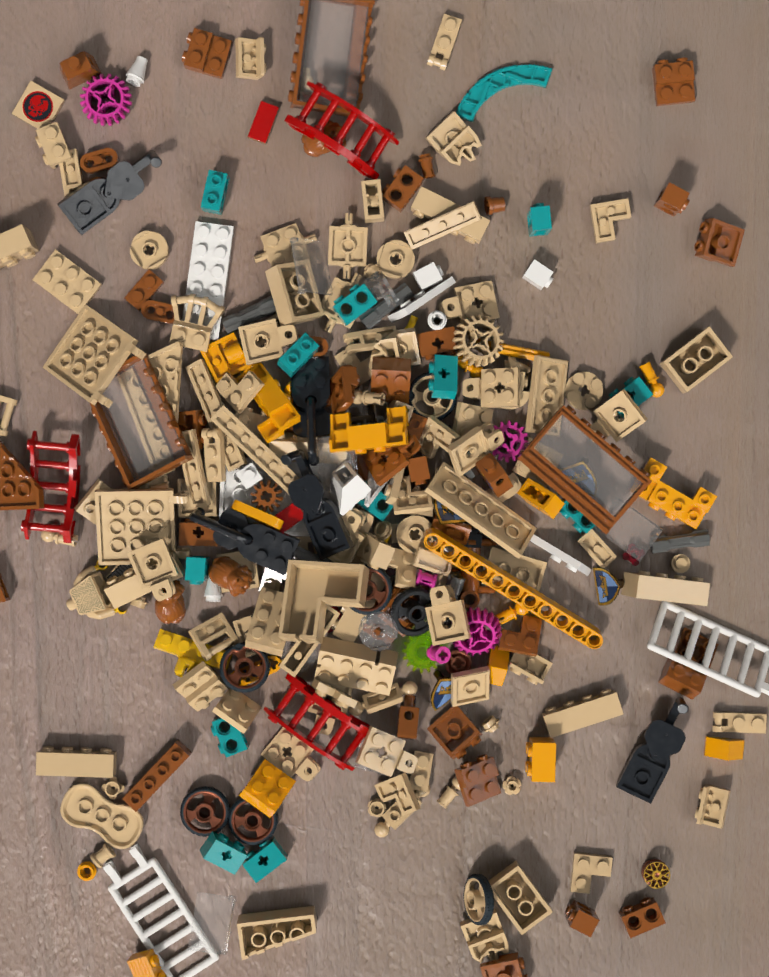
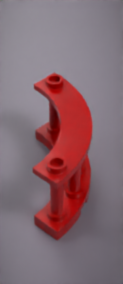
M308 81L307 85L313 90L312 95L299 116L293 117L288 114L284 121L293 130L312 140L318 139L324 143L323 146L337 156L340 154L348 159L347 163L363 176L376 180L379 174L374 170V165L387 143L399 144V141L394 137L395 133L388 128H383L368 115L326 90L327 88L319 82L314 84ZM322 96L331 102L318 124L312 127L306 124V118L318 98ZM337 106H340L350 112L337 136L330 138L324 134L323 129ZM356 118H359L368 127L354 150L351 149L350 151L342 146V141ZM375 131L382 138L369 160L364 162L360 159V153Z
M33 431L31 438L27 440V450H30V475L43 489L65 491L68 493L67 503L64 505L44 504V509H27L25 520H22L21 531H24L26 540H29L31 530L58 532L60 535H63L64 543H72L76 521H73L74 508L78 505L81 465H78L77 456L81 455L80 436L72 434L70 442L67 441V443L38 441L37 431ZM39 449L66 451V453H69V460L67 462L39 460ZM39 467L65 469L69 472V482L38 481ZM35 510L63 513L65 515L64 523L60 525L33 523Z
M288 673L285 678L291 683L289 685L290 688L275 710L264 707L263 710L268 714L267 718L276 724L279 723L302 742L334 761L335 765L340 769L344 770L347 768L353 771L355 768L348 760L363 738L366 737L370 725L352 714L348 716L340 711L341 707L329 699H323L316 694V689L297 675L293 677ZM301 691L306 695L305 701L292 720L288 722L281 714L295 693ZM316 703L323 708V714L309 734L305 735L296 726L311 704L314 705ZM335 716L341 720V726L325 748L315 742L314 739L329 717ZM352 727L357 730L358 734L342 757L333 753L332 751L347 729L350 730Z

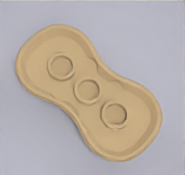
M79 783L73 785L67 791L61 803V816L69 825L76 828L90 829L98 833L114 848L126 849L131 847L142 832L143 818L139 811L135 812L129 805L117 804L107 800L96 788L89 784Z

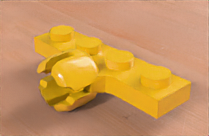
M162 629L159 630L153 646L155 649L178 657L174 672L181 678L186 668L188 669L187 674L202 661L208 666L220 670V661L226 651L223 649L211 656L210 660L205 661L193 639ZM208 644L205 645V646L207 647V649H210L211 647H213V646L208 645ZM232 655L229 657L227 661L226 671L228 669Z

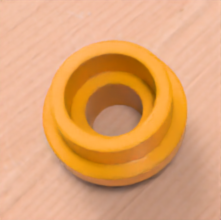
M90 861L82 862L77 869L79 878L84 881L92 880L97 873L96 866ZM84 868H89L90 873H85Z

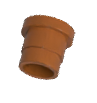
M486 196L484 198V208L487 216L505 211L504 197L491 198Z

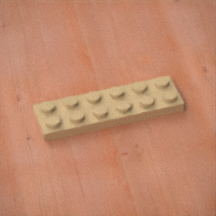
M445 462L439 466L424 490L518 559L522 556L537 529L463 475L459 477L455 473L454 468Z

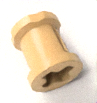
M104 843L100 850L90 855V858L98 868H102L107 860L116 856V853L108 843Z

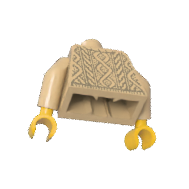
M97 561L95 566L92 565L78 574L73 583L74 587L69 590L71 599L66 602L69 610L77 609L80 615L86 614L90 618L99 620L114 616L117 612L119 614L127 612V610L120 611L118 608L114 609L104 591L105 581L101 572L97 573V571H105L108 569V565L100 568Z

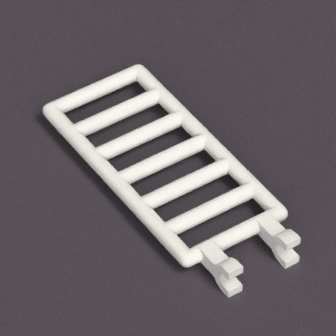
M661 602L647 643L648 649L754 697H760L761 692L769 696V684L764 682L769 668V646L672 602ZM669 609L678 614L667 647L664 648L657 645L656 641L666 611ZM684 617L695 621L685 654L682 656L673 651ZM704 625L711 628L712 632L702 664L691 660L701 626ZM719 633H722L730 638L720 671L717 672L710 669L709 665ZM740 641L746 644L747 647L737 680L726 675L736 642ZM755 648L764 652V657L755 687L753 688L744 684Z
M137 843L131 847L129 852L139 866L121 877L112 860L105 863L103 869L113 881L108 886L109 892L146 949H154L155 954L159 957L161 969L167 977H174L169 970L171 967L205 947L210 957L178 977H192L219 960V954L155 857L147 861ZM149 868H154L158 877L127 897L122 898L117 890L119 887ZM161 883L165 885L169 891L167 894L139 912L132 913L128 904ZM174 899L179 909L146 930H143L138 921ZM184 915L189 925L154 947L148 937ZM192 931L196 933L200 939L198 942L168 961H163L159 952Z

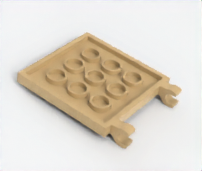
M85 304L43 365V368L91 404L96 405L99 402L110 408L113 401L103 395L104 391L130 353L143 360L146 353L136 347L139 342L137 339Z
M174 488L95 490L98 564L132 565L127 552L162 538L165 539L170 552L174 550L178 558L186 559L190 555V547L176 549L174 504H187L188 492L174 494Z

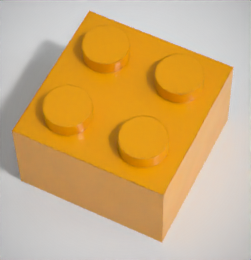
M529 737V742H526L525 751L529 757V761H525V773H527L532 782H555L556 742L550 737Z
M264 759L239 796L271 818L296 781Z

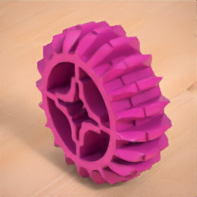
M109 73L106 78L103 74H100V79L93 76L94 82L91 83L88 80L86 83L89 87H82L86 94H80V98L83 99L80 102V105L84 107L83 113L87 114L89 120L93 119L94 124L100 121L101 126H105L107 121L108 125L112 126L113 120L119 124L118 118L125 119L126 117L123 113H130L126 106H132V102L129 101L132 98V95L128 93L129 87L125 86L123 80L119 81L118 76L112 79V75ZM109 86L104 91H97L101 87ZM115 89L120 91V103L114 99ZM92 97L98 100L97 111H94L92 108ZM107 97H108V98L110 99V101L104 103V102L102 101V99H104V98L107 99ZM110 108L116 109L111 113L103 114Z
M470 607L466 614L471 638L452 643L459 652L463 650L466 654L471 652L472 656H474L475 653H479L481 656L483 651L489 653V648L495 649V644H499V638L502 635L501 624L492 611L488 613L486 608L480 611L479 607L476 610Z

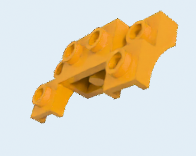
M260 362L249 365L235 379L240 383L248 371H252L265 384L254 397V400L268 418L263 423L257 425V429L265 441L270 443L284 435V430L301 421L299 413L291 404L289 395L283 393L278 380L273 379Z
M407 406L386 408L387 423L352 426L351 413L330 414V452L354 451L355 454H367V450L374 449V452H385L386 448L409 445Z
M650 457L643 469L650 474L649 479L652 482L639 497L649 502L648 506L656 511L661 509L666 512L664 516L673 521L678 519L691 528L697 529L717 496L702 487L698 488L692 499L660 481L667 466ZM636 478L628 491L634 493L641 482Z

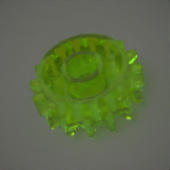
M424 633L415 637L408 636L410 641H404L407 648L402 649V652L407 654L403 656V660L408 659L406 666L413 665L412 671L419 668L420 673H423V669H426L429 673L430 667L436 669L435 663L437 661L430 660L427 655L421 657L417 654L419 648H428L432 644L431 635L429 634L428 636Z

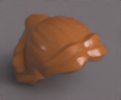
M329 120L323 129L324 134L330 138L336 137L342 126L337 122ZM302 135L301 140L307 155L319 157L331 152L318 139L312 140ZM345 136V138H344L343 141H342V142H343V145H342V146H344V147H346V145H347V144H346L347 141L345 140V139H346V136Z
M228 556L215 558L208 569L211 581L224 589H229L233 597L244 594L246 589L250 588L252 571L248 569L247 565L241 566Z
M179 580L173 581L176 588L174 595L162 601H155V613L164 624L179 623L185 616L186 609L182 596L185 586Z

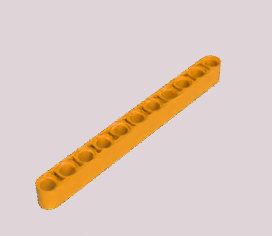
M428 528L424 532V545L430 551L587 647L597 649L602 646L603 637L600 629L440 530ZM429 536H436L437 540L430 542L427 538ZM446 546H452L454 548L450 552H446L444 550ZM462 556H468L470 558L467 562H463L460 560ZM479 566L486 567L482 572L476 570ZM495 576L502 577L498 582L492 580ZM511 586L518 587L516 591L509 590ZM527 596H534L532 601L525 600ZM543 606H550V609L547 611L541 610ZM561 615L566 616V619L563 621L557 620ZM577 625L582 626L580 630H573ZM592 635L598 636L595 640H590L589 638Z

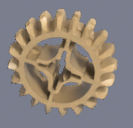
M480 314L476 315V318L471 315L469 319L465 318L462 320L463 324L459 323L457 325L459 330L454 331L457 337L453 338L452 341L457 342V345L453 349H459L460 351L456 356L463 355L462 361L468 360V365L470 366L474 363L476 367H480L481 364L487 366L488 362L493 363L495 361L494 358L500 356L498 352L503 350L499 345L504 343V340L499 338L503 333H498L497 331L500 326L494 327L495 320L488 322V316L482 319ZM474 326H479L485 329L486 332L482 333L475 329ZM468 332L469 343L466 345L465 336ZM484 336V338L481 339V341L479 342V344L477 343V344L473 345L478 338H481V337ZM489 337L491 338V347H490V350L488 349V348H489V345H488V338H489ZM476 349L479 353H482L483 356L476 355L472 353L470 350Z

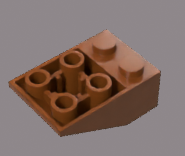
M686 627L683 628L673 652L684 656L692 630ZM699 634L691 660L702 664L709 639ZM716 643V645H715V649H714V652H713V655H712V658H711V661H710L709 668L711 667L713 658H714V656H715L717 647H718V645H719V644H717V643ZM668 658L658 683L690 699H694L701 693L707 675Z

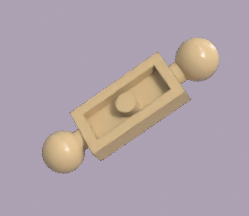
M407 681L403 684L402 688L399 687L398 682L392 684L389 696L374 692L362 695L364 702L358 701L355 708L349 706L348 710L353 716H359L366 709L369 715L404 702L402 695H415L418 690L417 684L413 681Z
M428 785L427 792H414L420 806L423 802L419 798L429 795L430 785ZM396 801L382 815L386 821L375 825V834L378 837L387 836L390 827L396 830L414 812L403 816Z

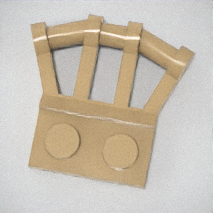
M192 293L176 297V295L171 296L174 322L169 344L182 341L185 348L208 352L213 327L226 308L222 305L218 306L206 296L201 298ZM188 303L185 320L181 321L178 304ZM194 304L201 305L198 324L190 323ZM208 307L215 312V315L210 323L204 326Z

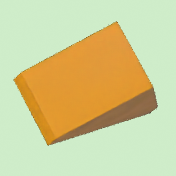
M495 646V649L490 648L487 666L490 669V684L502 686L508 670L510 652L498 650L499 646Z
M706 736L704 756L727 761L743 759V739Z

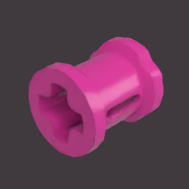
M419 569L416 576V586L423 585L430 587V589L434 588L438 574L422 572V569Z
M431 644L427 648V657L432 661L444 664L451 657L449 648L445 646H433Z

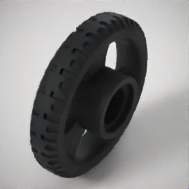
M412 587L404 590L394 599L390 610V617L394 627L400 633L407 636H419L429 631L428 620L424 621L427 617L424 606L427 603H430L432 606L428 590ZM419 595L417 601L409 600L404 606H401L402 602L408 597ZM415 609H418L417 612L414 615H412V612ZM406 616L415 624L414 629L402 626L399 618Z

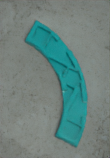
M528 64L512 65L498 69L483 77L466 93L456 110V114L464 120L473 122L481 106L490 97L503 89L517 85H534L546 88L553 68Z

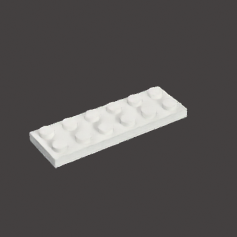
M195 222L186 295L192 293L201 298L206 296L218 306L222 305L224 307L234 226ZM184 303L182 321L185 320L188 303ZM194 304L190 323L198 324L201 305ZM208 307L204 326H207L215 315V312ZM222 316L213 327L210 340H219Z

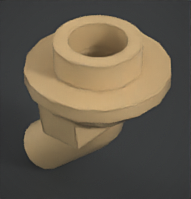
M508 356V360H505V368L518 367L525 374H528L531 370L529 366L516 362V357Z

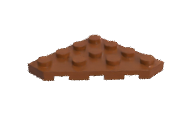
M0 441V510L44 509L43 488Z

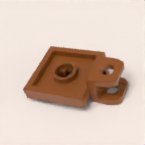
M409 430V445L386 448L385 452H374L373 449L362 456L376 484L380 487L410 464L407 457H412L420 450L422 446L417 436L411 435ZM412 442H415V445L410 448ZM386 456H388V457H387V462L384 463V462H383L384 458H385Z

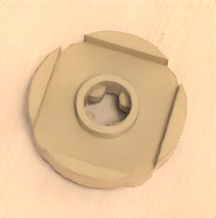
M143 231L133 238L130 255L139 267L145 270H153L161 267L169 257V246L161 234ZM146 246H154L155 249L152 255L149 253L145 254Z
M401 240L387 242L380 247L377 253L378 267L382 274L388 278H404L414 267V253L410 246ZM395 254L399 255V259L401 260V262L397 263L396 265H394L393 261L390 260V258L394 257Z
M590 372L574 374L567 380L565 386V396L568 403L578 410H587L595 407L603 396L602 381ZM587 386L589 393L581 396L579 388Z
M418 515L404 518L396 529V538L399 546L408 553H416L417 547L427 549L424 545V532L431 528L432 524L426 518ZM418 529L420 538L411 539L410 531ZM429 536L427 540L433 542L434 536Z

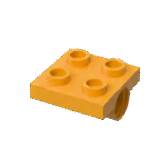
M234 332L210 343L208 352L200 351L216 384L225 373H230L234 376L246 370L249 366L246 365L243 349Z

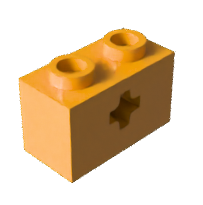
M530 478L525 481L517 492L524 501L552 519L556 517L565 504L556 494Z

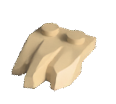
M452 111L425 137L448 162L459 166L462 156L470 162L476 160L472 147L478 148L482 146L476 133L462 121L455 111Z
M408 328L393 331L374 345L376 350L372 351L370 361H373V357L411 359V365L421 364L416 329Z
M494 909L492 918L486 925H475L470 919L459 922L471 955L478 962H483L485 956H488L490 961L498 960L497 953L499 951L509 953L508 941L496 909Z

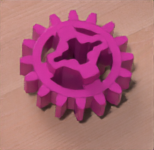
M508 420L507 425H505L501 421V427L498 428L495 425L493 427L495 430L499 429L502 431L504 442L493 451L492 455L494 457L499 455V461L505 458V461L509 463L510 458H512L516 462V456H519L525 449L524 446L530 443L528 440H525L529 435L528 433H522L525 430L523 426L518 429L519 424L517 422L512 425L511 421ZM508 429L515 430L519 434H511ZM506 435L512 440L510 447L505 443L507 441ZM521 442L520 447L516 451L515 448L517 444ZM504 448L507 450L509 454H504L500 452L498 449L501 450Z

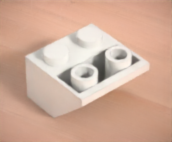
M346 460L331 473L329 499L337 506L340 514L343 516L349 510H352L354 505L364 499L368 492L371 491V488Z

